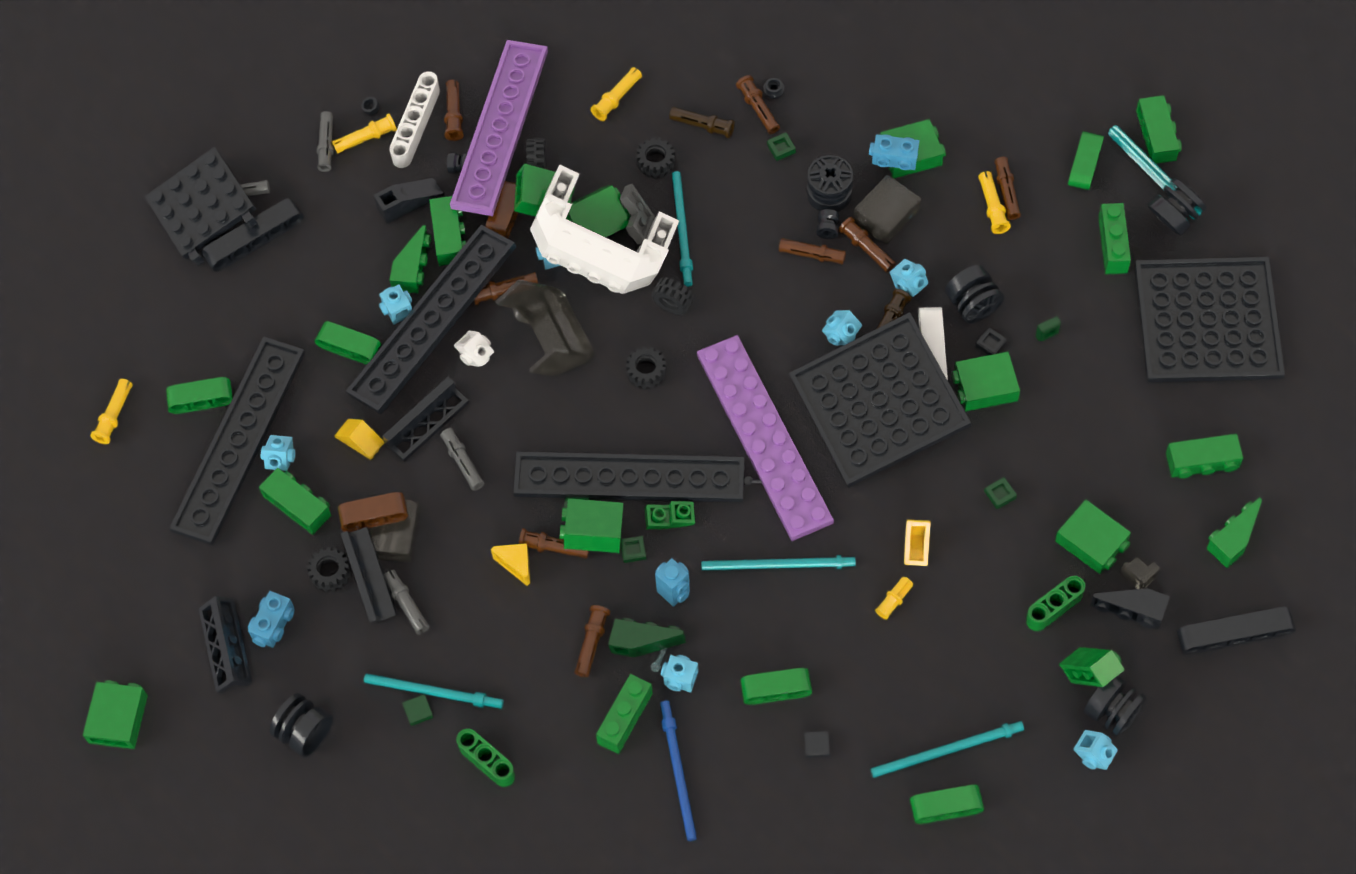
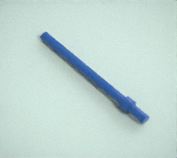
M662 701L660 702L663 716L661 723L663 731L666 732L686 837L687 841H694L697 837L675 732L677 729L676 720L672 717L670 702Z

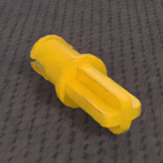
M902 577L895 587L886 593L887 597L875 609L876 613L881 618L887 620L894 609L903 603L902 599L913 587V582L907 577Z

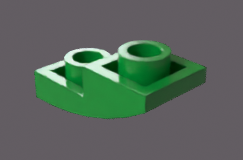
M671 501L669 505H646V529H670L694 525V503Z

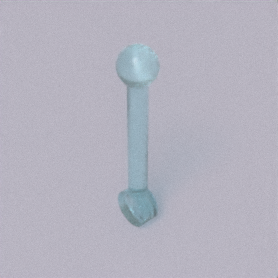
M668 648L662 649L657 661L651 664L653 672L660 671V663Z

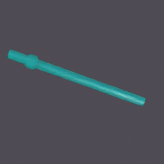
M675 171L672 173L676 216L677 220H679L677 225L681 253L679 264L680 271L683 272L684 285L689 287L693 285L691 273L693 262L689 255L681 173Z
M367 673L364 677V683L473 703V706L481 708L489 706L502 709L504 704L503 699L487 697L486 694L479 692L475 694Z

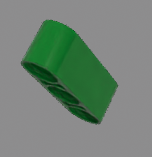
M1085 131L1082 132L1068 185L1086 190L1090 189L1104 136Z
M329 321L324 322L314 341L317 346L324 350L366 365L382 347L381 342L374 337Z
M227 377L177 384L166 389L168 411L173 414L227 406L233 399L231 380Z
M1070 576L1029 607L1026 618L1027 626L1033 631H1041L1079 603L1085 590L1084 580L1078 576ZM1074 587L1078 589L1079 592L1073 593L1069 591L1068 588ZM1058 601L1061 605L1053 606L1050 602ZM1039 614L1043 619L1036 620L1032 615Z
M806 668L744 676L740 680L743 700L748 705L803 698L812 694L809 670Z
M463 729L458 733L456 740L462 755L497 785L507 787L514 782L515 772L513 765L507 758L474 730ZM467 739L474 740L471 746L463 745V742ZM484 754L492 755L488 761L480 760ZM502 769L509 770L508 775L500 777L497 774Z
M967 785L922 793L910 798L916 824L970 816L984 811L979 785Z

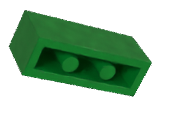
M1164 95L1139 99L1136 113L1149 157L1156 164L1177 161L1182 146L1180 139L1176 138V124L1170 117V104L1166 103Z
M453 196L429 199L439 266L449 265L466 244V240L462 241L461 236L465 235L464 222L459 221V217L463 216V212L451 209L450 206Z
M1124 203L1101 204L1098 219L1105 274L1128 273L1131 257Z
M1237 434L1169 443L1166 450L1172 478H1188L1194 474L1201 473L1202 475H1210L1215 471L1222 470L1232 472L1240 468L1243 460Z
M277 468L259 486L261 494L265 499L312 535L331 517L328 502L320 496L316 498L308 486L298 484L295 477L288 471L283 472Z
M1080 647L1059 663L1071 683L1104 687L1124 671L1119 655L1115 651Z
M632 674L629 675L596 733L599 745L617 754L620 753L653 694L652 684Z

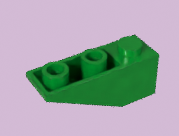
M422 225L393 261L389 280L391 287L400 285L403 292L407 290L408 293H419V287L424 283L423 266H427L428 260L426 247H430L431 235L427 233L426 226Z
M1260 497L1254 503L1249 501L1241 509L1242 513L1240 515L1230 517L1225 523L1226 527L1221 531L1219 529L1215 530L1208 538L1210 541L1207 550L1226 568L1241 557L1247 547L1262 502Z

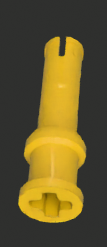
M632 67L610 92L602 95V99L597 105L594 104L591 107L592 114L598 120L605 121L610 111L618 107L619 100L642 78L641 72Z
M386 114L385 118L376 122L370 121L368 123L369 126L332 141L337 154L372 138L379 139L381 135L387 132L397 131L391 115Z
M986 171V177L985 172H982L978 178L988 206L986 214L992 223L991 231L994 234L1005 233L1011 227L1010 222L1005 217L1006 209L1000 204L992 173Z
M119 379L105 413L98 417L99 423L95 431L91 432V438L98 443L109 444L111 441L110 435L113 429L118 426L117 417L133 386L131 382L127 385L128 380Z

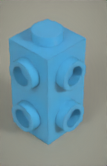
M876 134L875 143L871 142L869 155L873 156L872 164L880 167L900 168L901 170H915L919 140L909 137L899 138L887 134Z
M672 558L667 563L663 562L659 565L655 573L657 592L674 607L678 602L682 603L690 594L689 571L683 563H677Z
M269 591L267 596L262 598L256 617H253L248 625V632L256 645L261 647L267 645L274 648L276 642L282 639L284 634L283 628L287 621H291L295 612L290 598Z

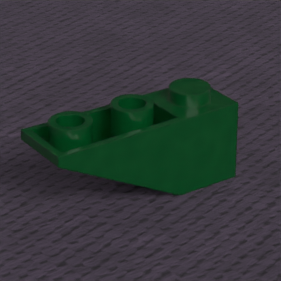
M623 618L622 620L615 619L608 645L612 654L635 658L686 643L684 631L676 626H668L666 628L660 627L653 622H645L643 624L637 623L630 618Z

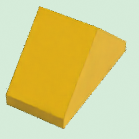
M348 419L335 434V438L370 460L384 444V441L363 420Z
M907 519L904 565L928 566L930 521Z
M527 544L494 546L491 549L492 557L496 562L526 586L530 584Z

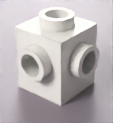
M469 330L454 344L461 354L460 359L468 366H483L494 353L490 347V341L476 331Z

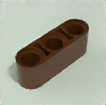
M505 180L494 215L488 217L485 227L508 239L519 212L514 211L516 183Z
M401 492L350 501L338 506L341 529L345 532L400 522L408 517L405 497Z

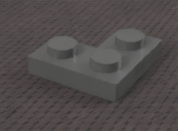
M630 184L625 186L620 200L623 207L631 214L626 227L627 232L638 245L647 238L655 216L634 185Z

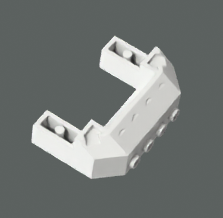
M559 165L530 228L542 257L552 264H559L567 268L571 273L587 277L593 283H600L612 292L624 294L650 285L658 274L669 251L668 246L679 220L659 211L652 222L647 238L643 240L638 250L635 252L566 219L572 205L568 203V199L579 173Z

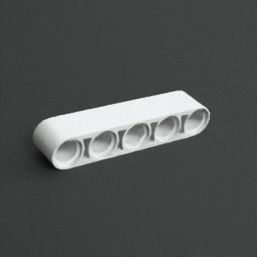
M427 71L419 76L390 145L393 164L398 168H405L411 163L439 96L437 75L433 72Z
M942 307L919 308V330L948 380Z

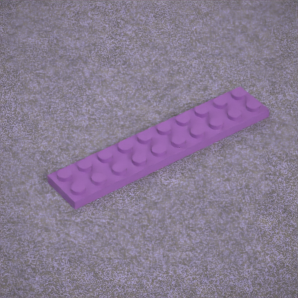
M511 40L506 41L450 202L451 209L489 216L494 215L548 53L547 46Z
M738 335L697 351V357L791 541L833 524L834 520Z

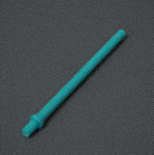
M836 555V558L701 561L702 570L837 567V569H842V567L855 566V557Z
M1022 721L1010 725L1005 723L1000 728L871 768V774L875 778L1004 736L1009 738L1011 734L1023 731L1024 726Z

